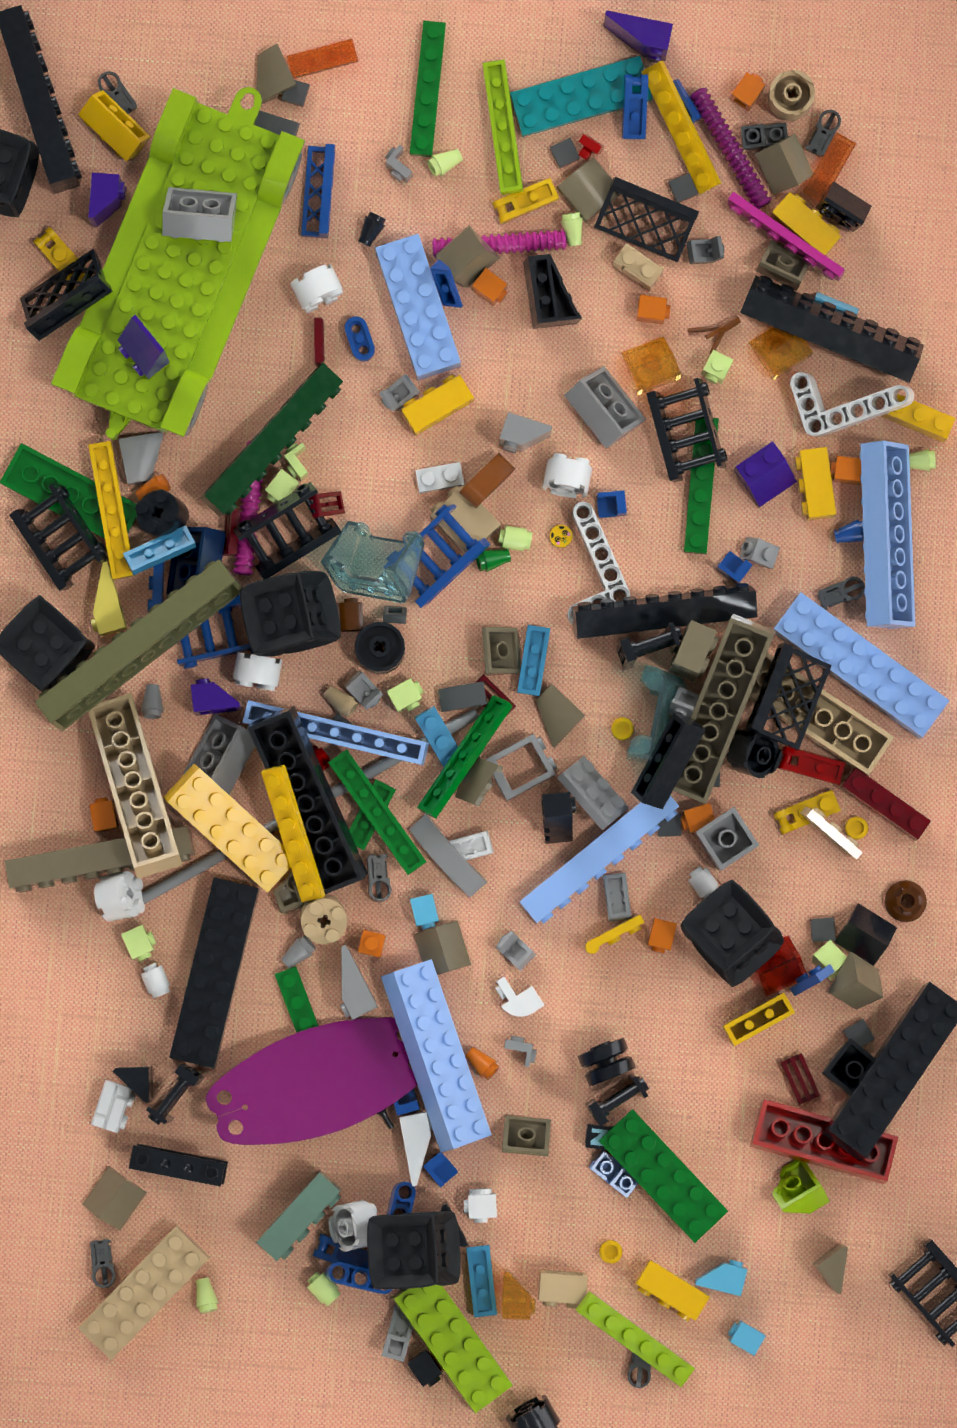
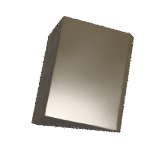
M795 133L754 153L773 195L795 187L814 175Z
M470 225L436 254V258L450 268L454 281L466 288L480 276L485 268L488 269L500 259V256Z
M771 240L756 272L781 284L789 285L797 291L809 265L803 261L804 257L800 254H792L784 245Z
M483 627L485 676L519 674L521 667L518 629Z
M458 921L414 934L422 962L432 959L437 975L471 965Z
M849 952L828 992L856 1010L883 998L879 969L856 954Z
M505 1115L502 1152L548 1157L551 1119Z
M108 1166L82 1205L97 1218L121 1231L147 1192Z
M838 1244L813 1263L829 1287L837 1294H841L848 1251V1247L843 1244Z

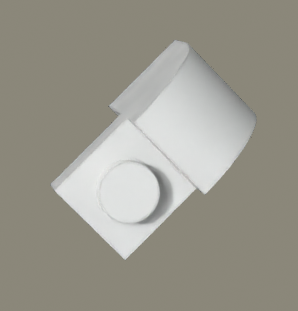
M505 977L496 981L499 985L495 988L502 1000L504 998L508 999V1002L501 1006L507 1013L523 1017L545 1006L533 986L516 996Z

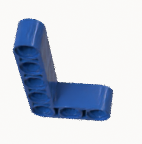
M400 1182L393 1187L386 1215H393L394 1211L398 1208L404 1214L412 1212L416 1190L411 1183ZM401 1186H405L409 1190V1195L406 1199L399 1196V1188ZM334 1262L326 1269L327 1279L335 1284L377 1294H387L393 1290L374 1289L370 1280L369 1269ZM336 1266L341 1267L343 1270V1275L338 1280L332 1275V1270ZM359 1271L365 1275V1282L361 1285H358L354 1279Z

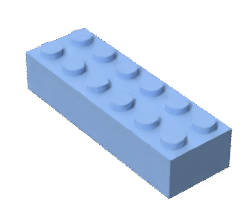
M419 233L375 247L417 380L419 381L461 367V361Z

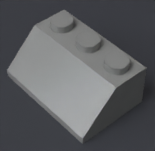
M168 187L163 209L162 236L231 242L234 231L237 193Z
M605 366L581 379L564 395L606 449L621 440L646 420Z
M214 714L183 775L195 763L229 795L255 748L249 730Z

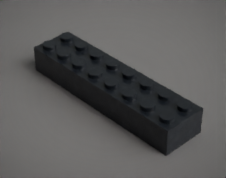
M22 5L0 11V30L49 185L54 194L79 187L78 179H81L82 175L76 160L72 161V158L75 157L72 144L69 139L65 140V137L69 136L63 118H58V115L62 114L56 96L52 97L51 95L55 93L49 74L45 75L48 72L42 53L38 54L39 51H42L35 32L31 33L35 28L29 11H24Z
M763 275L760 277L755 276L740 313L908 383L912 379L924 344H921L917 338H907L899 335L900 333L895 329L882 328L873 320H863L858 318L854 312L848 310L843 312L836 309V306L830 302H819L808 293L800 294L795 292L791 286L776 284L771 278Z
M293 705L252 722L247 728L265 769L282 765L286 767L325 894L363 880L368 872L295 706Z
M213 878L169 1058L213 1069L216 1068L260 892L259 888Z
M930 981L923 985L822 1134L858 1161L867 1158L956 1026L957 1001Z

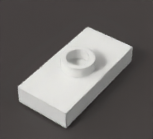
M488 830L450 840V843L466 860L494 853Z

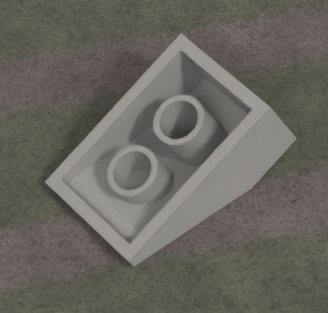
M347 945L341 947L342 1000L344 1004L340 1006L346 1018L351 1016L352 1020L377 1008L378 1005Z

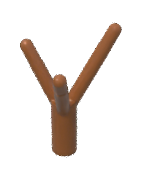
M735 315L721 325L689 328L688 332L712 331L705 335L706 339L719 334L710 350L711 354L713 350L717 349L725 332L741 323V321Z

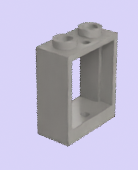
M532 734L486 759L498 764L497 760L532 743L547 771L513 791L502 771L500 773L495 771L493 777L506 801L555 776L554 770L557 767L552 757L547 758L543 752L546 746L540 736L536 738Z

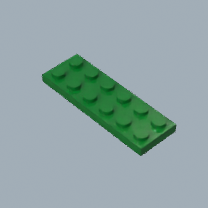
M21 443L0 484L40 504L53 494L48 486L60 483V485L65 486L70 494L69 499L91 532L105 539L95 481ZM121 496L129 534L136 521V503ZM59 502L49 508V510L60 516L65 514Z
M633 1109L599 1140L694 1243L728 1212L719 1200Z

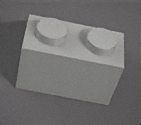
M508 412L499 445L503 446V450L510 453H516V450L522 452L549 438L552 426Z
M735 807L696 831L705 852L718 871L723 870L759 846Z

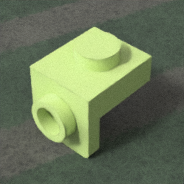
M295 443L286 450L287 454L284 455V458L289 465L286 468L293 478L298 477L302 481L308 476V472L296 456L305 451L306 448L303 443L300 445Z

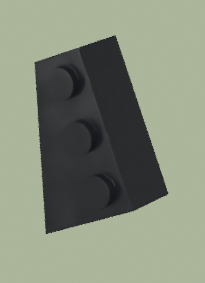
M551 254L528 256L523 265L533 329L578 324L582 317L562 281L563 279Z
M570 792L542 794L541 804L545 844L573 841L572 813L576 812L575 797H571Z

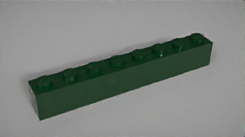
M320 364L204 492L200 499L219 517L225 513L230 515L238 506L235 502L240 497L244 499L251 492L252 488L250 485L255 480L259 482L267 474L265 470L270 463L274 465L282 457L280 452L284 447L290 448L297 440L295 435L300 430L304 432L311 425L312 422L309 419L314 414L318 416L326 408L324 404L329 397L333 399L341 391L339 386L343 381L326 364Z

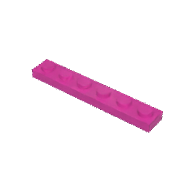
M735 192L730 195L728 205L733 213L738 216L744 215L753 227L757 229L761 227L767 231L766 235L776 242L778 240L781 241L789 252L800 254L804 257L803 261L811 267L817 266L822 270L821 273L829 280L835 279L839 282L844 275V268Z

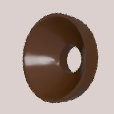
M904 880L894 883L885 895L886 910L897 921H914L925 911L927 904L926 894L921 886L915 882ZM904 894H910L914 898V904L910 908H905L901 904V897Z

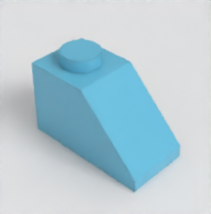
M730 1259L729 1263L722 1262L696 1278L694 1284L741 1296L748 1269L742 1267L743 1262Z

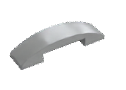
M427 814L409 829L431 858L469 897L473 896L487 883L476 868L470 865L441 833L442 830Z
M396 1304L382 1356L404 1362L413 1327Z

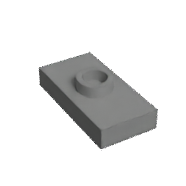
M626 873L603 875L608 920L632 919Z

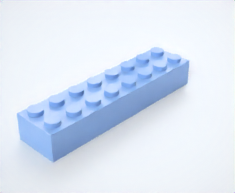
M884 440L861 443L860 480L862 483L861 504L863 507L862 527L864 532L863 551L865 561L864 594L866 597L865 618L867 626L887 629L915 627L909 445Z
M802 592L796 597L773 629L778 637L796 650L832 665L829 674L918 739L924 737L950 701Z
M432 959L381 976L440 1152L449 1151L491 1136L492 1134Z

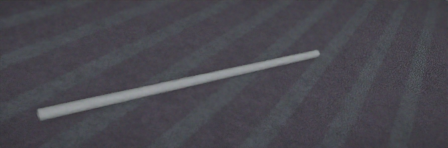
M472 709L445 725L452 734L476 721L479 716L476 710ZM425 736L418 739L419 741L429 743ZM385 757L362 771L369 780L402 762V760ZM342 782L331 787L335 798L348 792ZM276 819L263 825L271 834L279 830ZM218 850L142 892L144 904L224 861L228 857L221 850Z

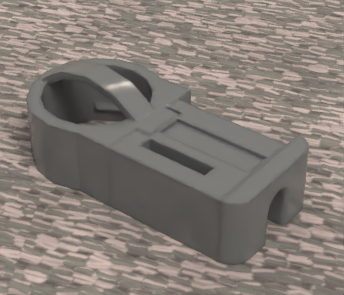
M107 71L100 75L98 79L100 91L104 90L127 114L137 108L136 102L116 73ZM107 75H112L117 79L118 86L116 89ZM102 79L105 81V83L111 91L103 89L101 85Z
M831 109L821 113L815 127L818 130H815L808 145H806L807 151L819 157L824 156L836 131L840 127L841 117L839 113ZM831 113L825 127H823L822 117L825 114ZM835 116H837V126L832 130H828Z
M849 577L842 582L818 591L817 597L821 601L822 608L828 610L827 606L830 608L842 602L847 603L859 599L864 593L865 585L860 578ZM849 581L859 582L845 589V585ZM855 589H862L856 597H851L847 594Z
M380 854L379 856L369 855L367 857L368 895L371 900L378 903L386 901L391 895L392 890L390 878H387V862L385 859L388 858V855ZM374 883H376L377 898L372 894ZM381 883L385 884L388 889L385 898L381 897Z
M109 1239L95 1240L90 1243L92 1279L101 1288L112 1286L116 1280L114 1264L110 1263L112 1262V1253L109 1243H112V1241ZM100 1268H102L103 1285L98 1284L96 1280V1273ZM106 1268H109L112 1273V1279L109 1284Z
M632 1352L631 1362L633 1363L629 1364L627 1377L633 1387L643 1388L650 1382L651 1365ZM638 1367L637 1382L634 1384L631 1379V1372ZM644 1368L647 1372V1379L641 1384L642 1370Z

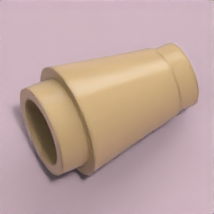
M330 686L324 693V697L341 716L350 717L358 707L354 697L333 686Z

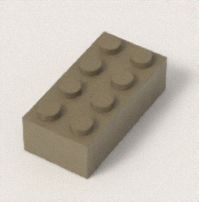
M691 620L682 635L683 639L680 640V646L675 652L668 671L691 681H694L696 677L700 678L710 661L706 656L709 657L719 638L715 636L717 630Z

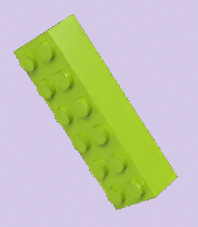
M433 1285L422 1288L402 1289L391 1297L475 1414L513 1386L443 1286Z

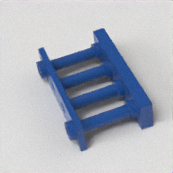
M455 504L448 507L443 505L435 513L437 517L400 553L395 551L387 559L389 563L384 567L388 571L396 566L419 591L420 597L415 602L420 608L428 605L491 545L486 538L479 541L473 539L450 514L457 508ZM443 520L467 545L466 549L468 551L463 556L457 555L436 532L435 528ZM427 535L451 561L450 564L452 566L447 571L441 570L419 546V543ZM411 551L435 576L436 582L431 586L425 585L402 560Z
M240 595L219 610V614H222L229 648L215 651L209 619L201 624L207 653L193 656L189 635L180 640L184 658L177 660L179 666L184 665V669L198 666L197 662L237 654V652L251 650V654H254L250 644L241 646L237 644L231 612L232 608L241 606Z

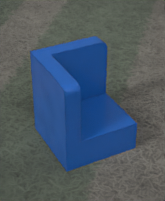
M625 490L597 493L599 518L626 516Z
M729 551L716 570L735 584H739L753 564L746 559L743 561Z
M414 1088L394 1103L397 1116L420 1109Z
M443 1152L437 1153L423 1165L440 1188L458 1173L457 1169Z

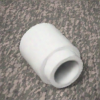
M700 866L689 874L691 878L688 881L700 898L703 897L705 899L719 886L707 867L702 869Z
M154 963L143 968L144 973L141 976L148 994H151L153 999L170 992L168 987L170 984L162 965L157 967V964Z

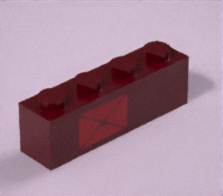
M857 768L851 771L840 787L914 841L921 837L931 822L930 819Z

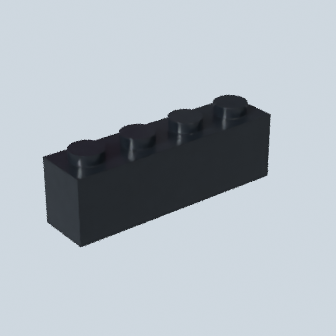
M673 713L631 793L643 804L663 809L706 729L692 718Z

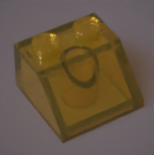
M775 327L770 328L748 342L772 381L806 361L813 354L806 340Z
M664 336L621 352L637 395L679 380L681 377L674 354Z
M503 1268L502 1319L530 1320L531 1314H535V1298H531V1293L509 1269Z

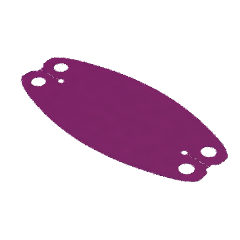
M395 1018L354 1019L313 1027L283 1038L245 1059L222 1076L210 1088L205 1098L210 1111L217 1115L218 1123L216 1128L220 1139L239 1145L281 1144L312 1139L355 1125L395 1103L417 1086L413 1070L408 1065L409 1058L404 1044L397 1037L399 1029ZM397 1052L398 1056L393 1057L392 1053ZM224 1090L228 1091L232 1096L231 1102L227 1105H222L217 1100L218 1093ZM244 1104L248 1106L247 1110L241 1109ZM233 1120H238L243 1125V1131L238 1135L230 1133L228 1129L229 1123Z

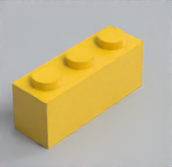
M104 90L91 95L78 113L84 123L91 127L100 136L101 140L108 143L116 151V154L125 161L138 156L151 138Z
M789 192L773 210L770 217L826 256L841 238L839 229L831 223L828 225L822 220L823 216L814 208L810 210L805 205L806 202L798 194L793 195Z
M461 375L447 377L442 381V386L437 389L433 386L423 392L424 396L417 401L413 398L403 405L405 408L401 410L415 436L474 402V396Z
M900 394L897 395V399L900 402L906 398ZM913 401L907 407L881 415L885 419L942 443L947 440L956 419L916 401Z
M827 447L800 450L798 457H795L796 470H800L801 479H798L799 493L804 495V502H801L802 515L807 516V521L835 517L836 508Z
M783 992L722 1025V1028L732 1046H736L791 1016L795 1011Z
M651 1259L648 1260L635 1282L639 1286L638 1291L648 1297L651 1294L658 1297L657 1303L667 1309L672 1306L679 1310L677 1315L688 1322L690 1318L695 1321L697 1320L710 1298L706 1293Z

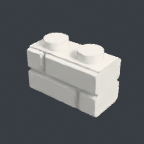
M105 1080L91 1125L115 1133H119L120 1129L124 1130L128 1120L125 1112L127 1106L132 1107L136 1094H133L128 1086Z

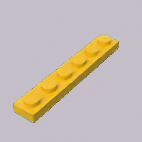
M659 61L643 70L642 74L648 75V87L699 194H704L722 184L664 61Z
M105 441L89 444L112 579L117 580L136 576L132 574L123 553L131 550L112 442Z
M282 765L264 769L261 771L301 902L321 899L325 896V892L286 767Z

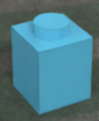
M433 894L410 899L416 926H421L422 930L436 927L435 922H438L439 919Z
M741 1320L738 1324L734 1322L728 1332V1335L731 1336L729 1338L731 1343L755 1356L766 1337L764 1333Z

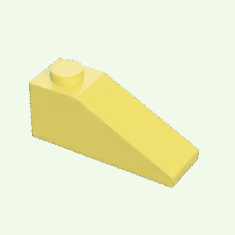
M108 561L102 563L93 610L94 619H91L94 632H99L101 637L127 630Z

